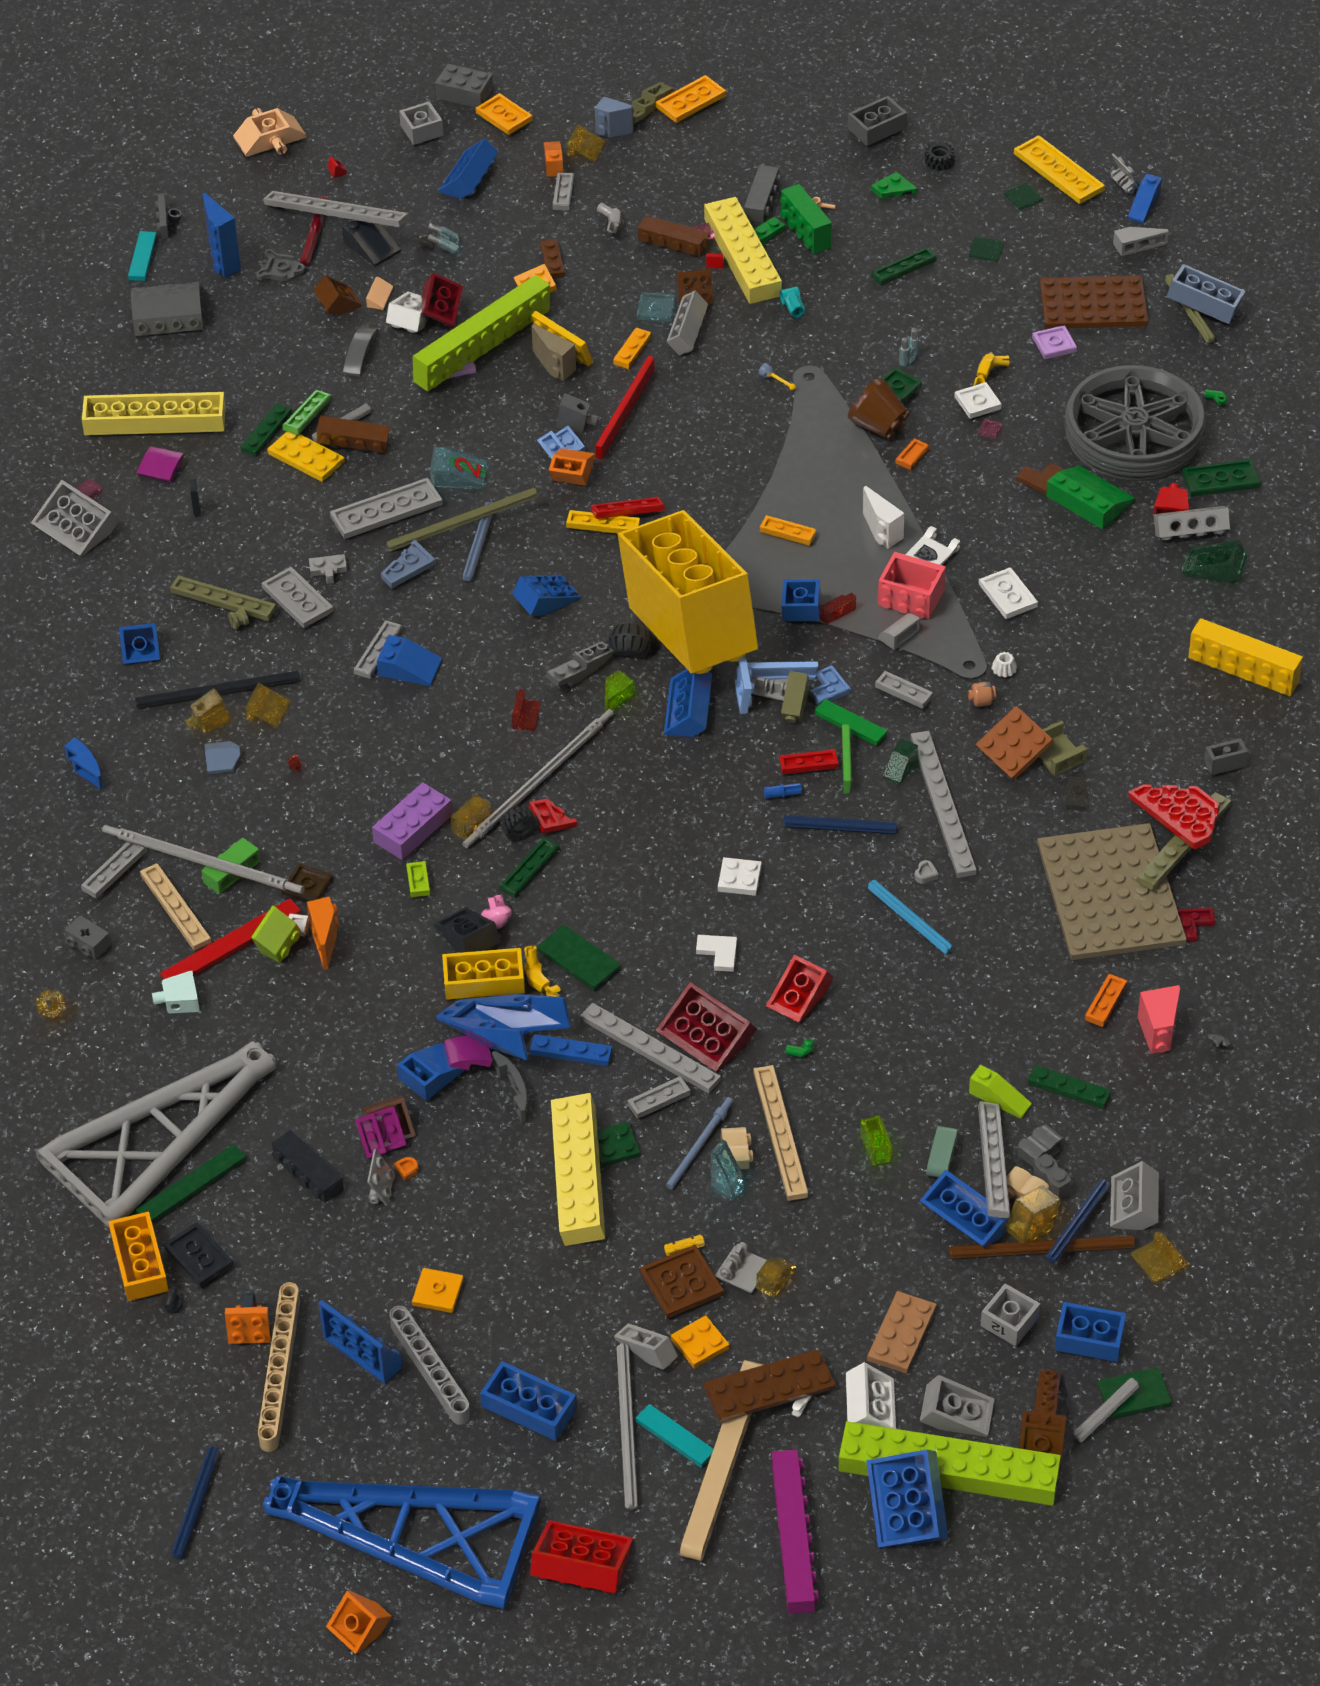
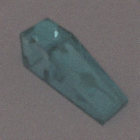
M722 1139L711 1152V1190L732 1201L744 1189L743 1174L727 1142Z

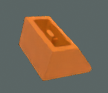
M561 448L553 455L549 467L552 480L586 486L596 456L595 453Z

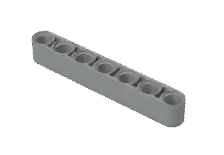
M404 1306L393 1307L389 1314L393 1332L451 1420L458 1425L467 1423L470 1419V1407L467 1398L409 1311Z

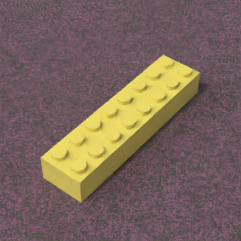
M733 197L704 204V220L749 304L780 297L782 280L737 198Z
M224 392L84 396L82 412L84 435L224 431L226 405Z
M591 1093L551 1100L560 1235L565 1246L605 1239L596 1107Z

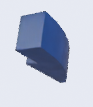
M73 738L64 745L66 758L73 763L74 772L97 788L102 789L101 774L94 756L81 741Z

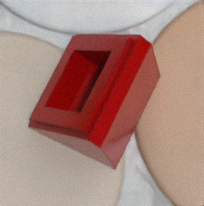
M330 156L328 170L332 176L336 178L346 175L347 170L343 164Z
M707 253L706 268L723 269L724 255Z

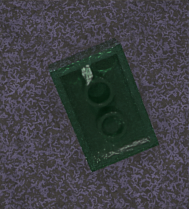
M1240 540L1189 548L1182 573L1219 582L1240 580L1247 555Z

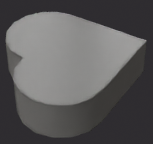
M924 860L919 863L914 878L918 883H926L939 879V874L930 861Z

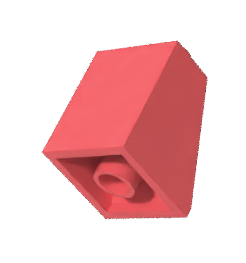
M1179 985L1140 992L1138 1020L1151 1054L1163 1053L1171 1049L1178 1009Z

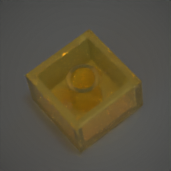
M1044 1185L1017 1198L1005 1230L1022 1244L1034 1241L1038 1236L1048 1233L1052 1229L1053 1220L1059 1211L1058 1206L1061 1199Z

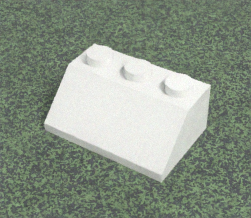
M865 1362L846 1372L847 1421L896 1429L894 1379Z

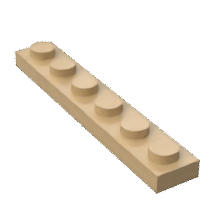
M156 863L141 870V877L192 949L196 951L211 944L210 936L160 866Z

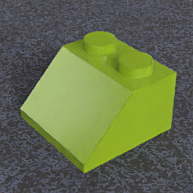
M272 905L251 938L261 954L281 963L283 958L288 956L293 943L299 939L301 930L297 923Z

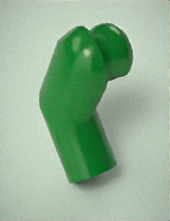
M805 1039L804 1045L800 1047L787 1044L785 1054L804 1057L813 1052L815 1048L814 1041Z

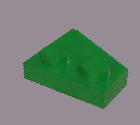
M895 172L871 185V191L881 199L892 196H902L904 192L916 194L917 187L898 172Z

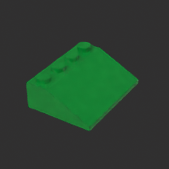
M1081 466L1058 471L1047 481L1046 497L1101 529L1105 528L1136 500L1135 497Z

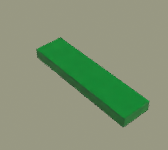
M826 699L815 709L816 716L842 728V725H849L850 733L875 746L887 736V730Z

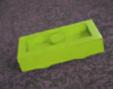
M426 862L406 863L411 897L430 895Z

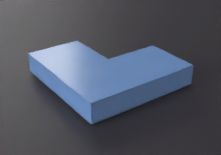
M832 665L816 672V677L823 685L809 690V695L818 706L825 699L831 702L851 693V688Z

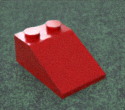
M794 955L766 1007L801 1023L824 996L834 977L827 970Z

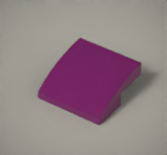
M151 446L146 452L137 474L141 477L172 483L175 471H179L184 454Z
M468 1036L455 1037L444 1042L450 1067L469 1070L471 1064L490 1067L492 1063L489 1047Z
M395 1105L355 1119L367 1158L373 1156L374 1149L379 1154H383L389 1150L407 1145Z

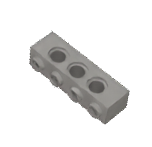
M1218 506L1154 514L1155 536L1161 538V540H1170L1172 536L1178 535L1179 538L1190 537V534L1194 533L1197 536L1207 535V532L1214 531L1215 534L1224 533L1225 530L1230 529L1228 507ZM1212 517L1213 523L1207 526L1206 520ZM1195 519V526L1189 528V521ZM1174 521H1177L1178 527L1175 530H1172L1171 524Z

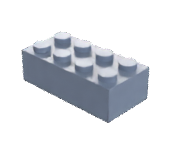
M1183 264L1173 278L1166 297L1229 324L1240 308L1246 291Z

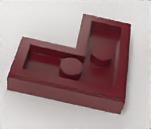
M1213 908L1177 909L1186 936V942H1198L1196 927L1215 926Z

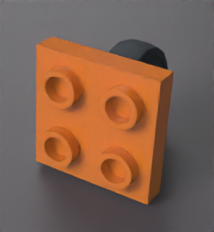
M243 1293L242 1306L237 1305L236 1308H225L228 1344L271 1343L268 1307L256 1305L254 1293Z

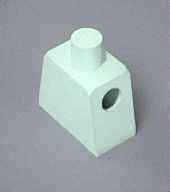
M192 971L164 979L162 981L163 991L152 993L154 1005L166 1003L168 1013L200 1011Z

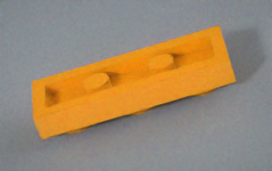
M635 328L613 359V364L629 369L651 339V332Z
M767 515L760 525V532L808 546H810L816 536V529Z

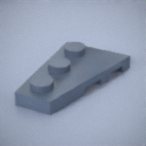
M414 539L411 542V546L407 550L405 549L401 556L381 573V579L388 586L394 588L436 565V559Z

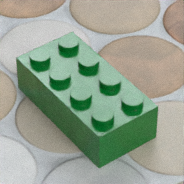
M800 184L781 190L780 215L788 223L790 229L794 230L797 237L804 242L806 248L813 254L830 249L832 222Z

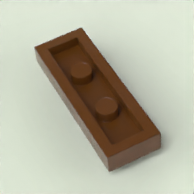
M557 239L540 241L544 264L552 279L565 277Z

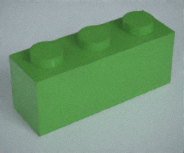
M241 838L217 858L253 868L260 862V853L256 846ZM205 866L202 870L203 883L219 895L241 878L240 876Z

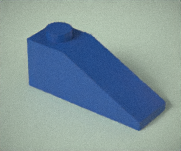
M1150 174L1145 175L1129 212V220L1140 223L1145 222L1161 194V177Z

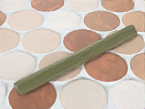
M1173 274L1166 275L1165 281L1169 287L1175 277ZM1181 303L1205 341L1213 343L1215 336L1198 310L1189 308Z

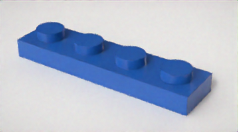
M534 1034L530 1047V1055L602 1066L609 1065L612 1054V1046L536 1034Z

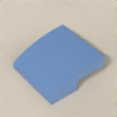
M566 426L556 434L550 431L537 440L551 460L553 455L561 448L587 451L569 426Z

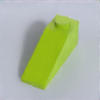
M982 1065L970 1077V1094L986 1102L997 1103L1000 1109L1022 1119L1032 1105L1029 1100L998 1073Z

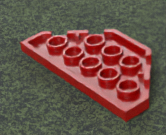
M1143 784L1128 792L1129 798L1194 850L1211 842L1220 806L1216 800L1199 787L1189 786V789H1178L1177 785H1163L1162 788H1152L1150 784Z

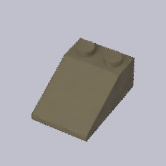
M533 324V352L550 375L564 382L576 371L575 344Z

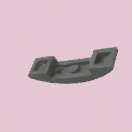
M365 326L358 328L346 356L343 374L360 377L364 368L365 356L371 342H374L378 328Z
M494 1051L492 1052L493 1066L500 1079L508 1077L516 1093V1096H514V1108L521 1123H525L527 1119V1094L524 1081L516 1067L502 1054Z

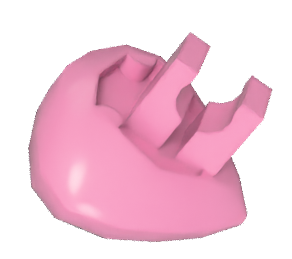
M502 894L488 898L490 909H484L481 913L482 916L494 921L497 929L505 926L512 915L511 908L504 904Z

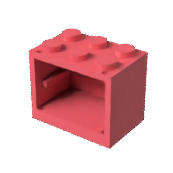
M894 552L878 581V605L885 609L891 608L902 614L911 613L920 619L925 618L929 620L945 591L946 566Z

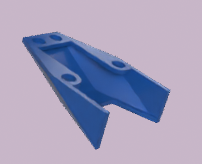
M513 994L459 999L436 1016L438 1021L479 1043L523 1060L529 1059L524 1035L532 1031L571 1027L565 997Z

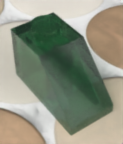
M901 738L892 751L883 778L900 785L918 760V745Z

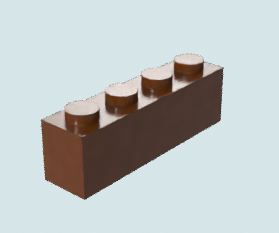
M645 216L638 227V241L700 257L708 245V232Z
M320 416L316 443L386 453L390 426Z

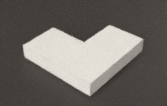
M698 935L696 954L715 955L714 971L734 972L737 937Z

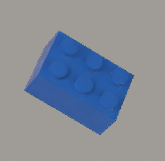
M1063 1302L1056 1334L1055 1351L1118 1362L1126 1313Z

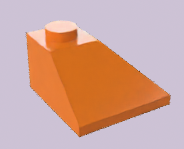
M346 1591L326 1627L350 1650L358 1654L382 1634L392 1616L377 1602L352 1591Z

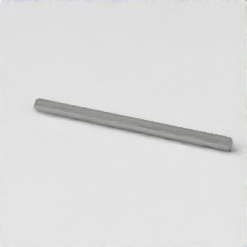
M620 1343L617 1346L624 1497L625 1508L634 1510L638 1507L630 1355L628 1344Z

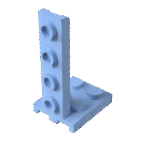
M746 656L739 659V667L736 668L737 679L734 680L740 714L748 713V707L752 705L751 694H754V683L750 682L752 677L759 676L760 678H765V680L767 678L769 680L787 679L789 671L808 674L809 680L816 678L818 662L747 663Z

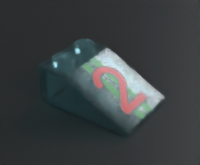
M451 447L433 448L430 477L434 487L484 489L487 461Z

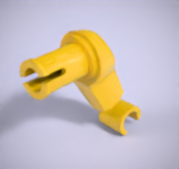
M992 353L985 354L979 363L977 377L973 386L985 383V379H987L990 370L994 366L1008 367L1010 360L1007 359H1009V356H994Z
M525 947L526 964L524 971L529 985L541 993L546 992L547 996L559 997L560 995L557 992L561 990L558 985L549 987L550 981L542 974V964L538 962L537 947Z

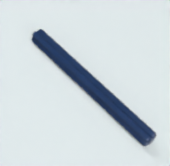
M785 815L783 819L785 827L893 834L897 832L896 822Z
M1102 1179L1097 1183L1047 1253L1046 1259L1050 1263H1055L1060 1258L1109 1189L1110 1183L1106 1179Z
M208 1447L171 1551L173 1558L182 1559L220 1454L218 1447Z

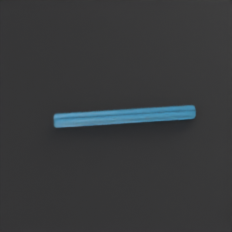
M876 880L869 882L868 889L943 953L948 954L952 951L953 945L879 882Z

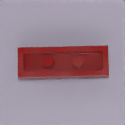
M835 749L779 756L782 775L838 768Z

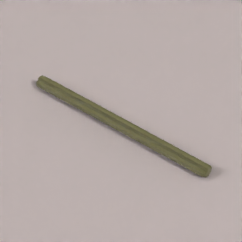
M535 488L528 489L387 541V547L389 551H394L410 545L414 539L418 542L538 497L537 490Z

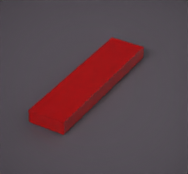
M659 497L591 505V512L596 519L664 511V504Z

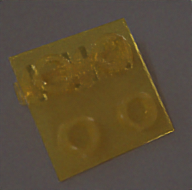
M577 124L566 144L568 146L567 154L574 156L578 152L595 162L606 141Z
M258 683L244 709L247 711L246 718L252 721L258 717L277 728L291 701Z
M1156 1232L1153 1235L1154 1241L1130 1253L1154 1283L1189 1265L1165 1234Z

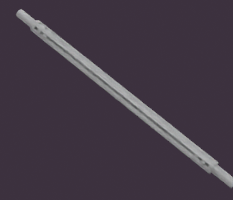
M608 709L600 718L593 720L575 739L487 819L479 824L462 845L468 848L478 838L481 839L505 816L506 812L509 813L510 809L519 804L587 740L593 737L603 727V724L614 715L613 711Z
M104 825L102 828L104 833L117 836L118 839L281 890L288 889L300 894L304 892V886L291 883L288 879L261 872L124 828L117 829L108 825Z

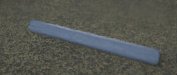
M492 515L480 519L463 572L464 581L470 582L473 579Z

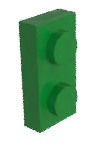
M773 217L756 227L754 231L761 244L783 232L785 224Z

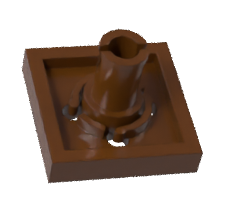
M711 269L676 272L679 305L684 295L695 290L708 304H714Z

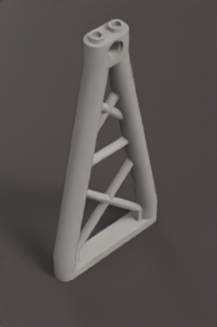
M251 1041L234 1054L56 1137L36 1151L37 1158L47 1170L109 1227L108 1221L130 1215L254 1084L276 1069V1059L272 1054L266 1053L260 1043ZM236 1075L220 1093H209L210 1086ZM181 1100H200L197 1117L183 1131L160 1111ZM151 1114L176 1136L163 1152L127 1151L130 1124ZM122 1129L118 1151L78 1150ZM68 1158L117 1159L112 1198L104 1203L63 1162ZM125 1159L154 1160L120 1196Z

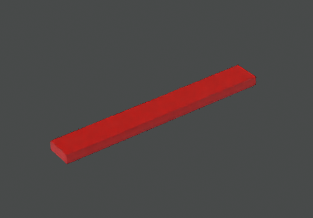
M647 357L596 443L597 459L602 460L652 376L655 370V357Z
M290 898L276 906L288 917L289 914L301 915V909ZM268 911L160 973L161 978L164 980L188 971H192L194 977L254 942L251 938Z

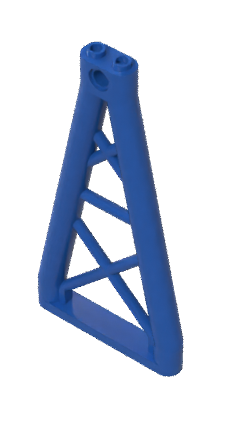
M278 1475L271 1482V1492L269 1497H266L264 1500L263 1509L266 1510V1515L292 1520L474 1602L505 1609L539 1512L541 1496L517 1490L301 1481ZM307 1503L341 1504L344 1511L334 1516ZM375 1505L401 1507L390 1540L366 1530L357 1514ZM411 1507L436 1508L453 1535L420 1553L398 1544ZM447 1509L493 1510L502 1512L461 1532ZM510 1517L521 1518L522 1521L502 1580L491 1579L466 1539ZM459 1544L481 1580L429 1557Z

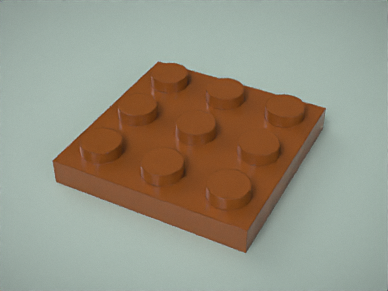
M1015 706L976 743V746L1014 781L1054 741L1021 709Z

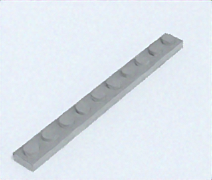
M272 191L263 199L265 205L272 207H282L380 225L401 227L409 220L408 213L277 191Z
M930 732L912 733L911 742L957 878L976 875V867Z

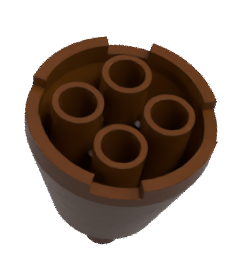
M877 378L862 391L863 394L857 403H853L848 413V419L854 424L890 440L895 435L896 430L901 431L905 427L906 423L904 421L909 417L910 412L884 379Z

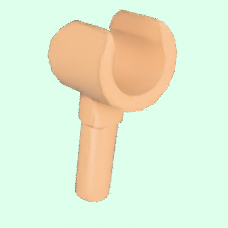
M819 197L812 198L820 209H835V205L821 203Z

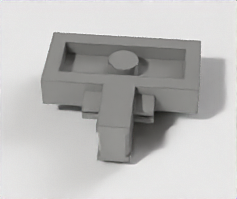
M345 554L309 558L311 576L326 575L327 584L334 583L333 574L347 572Z

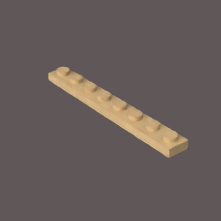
M771 1065L753 1068L787 1200L808 1198L807 1187L774 1067Z

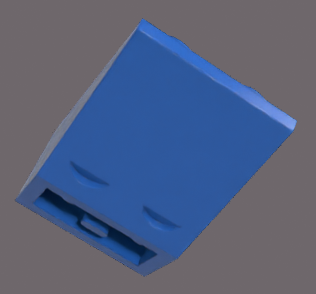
M563 575L520 576L512 593L531 616L547 615L581 598L576 589L569 584Z
M442 1043L413 1052L397 1064L398 1079L425 1101L429 1100L465 1070L449 1066L445 1046Z

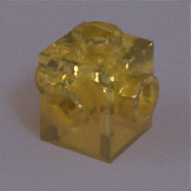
M47 989L39 993L40 997L36 998V1009L43 1017L55 1018L61 1015V1011L66 1009L64 996L59 991ZM47 1000L51 1001L50 1007L46 1003Z

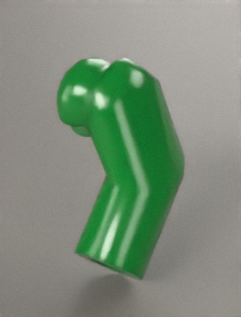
M1205 390L1204 398L1213 399L1218 405H1225L1228 398L1222 391Z

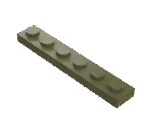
M179 575L170 587L171 593L235 612L239 608H243L247 615L269 621L276 611V604Z

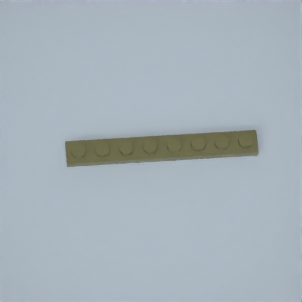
M1215 792L1211 797L1220 806L1218 820L1231 806V800ZM1175 835L1140 872L1136 882L1153 890L1192 847Z

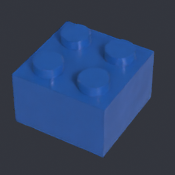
M820 579L783 580L781 602L783 621H819L821 607Z

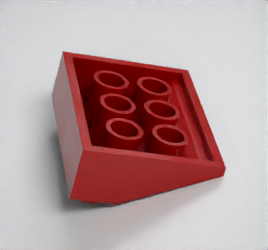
M549 1520L532 1552L530 1575L537 1576L540 1579L559 1581L563 1584L579 1585L582 1588L598 1589L605 1593H616L624 1573L633 1538Z

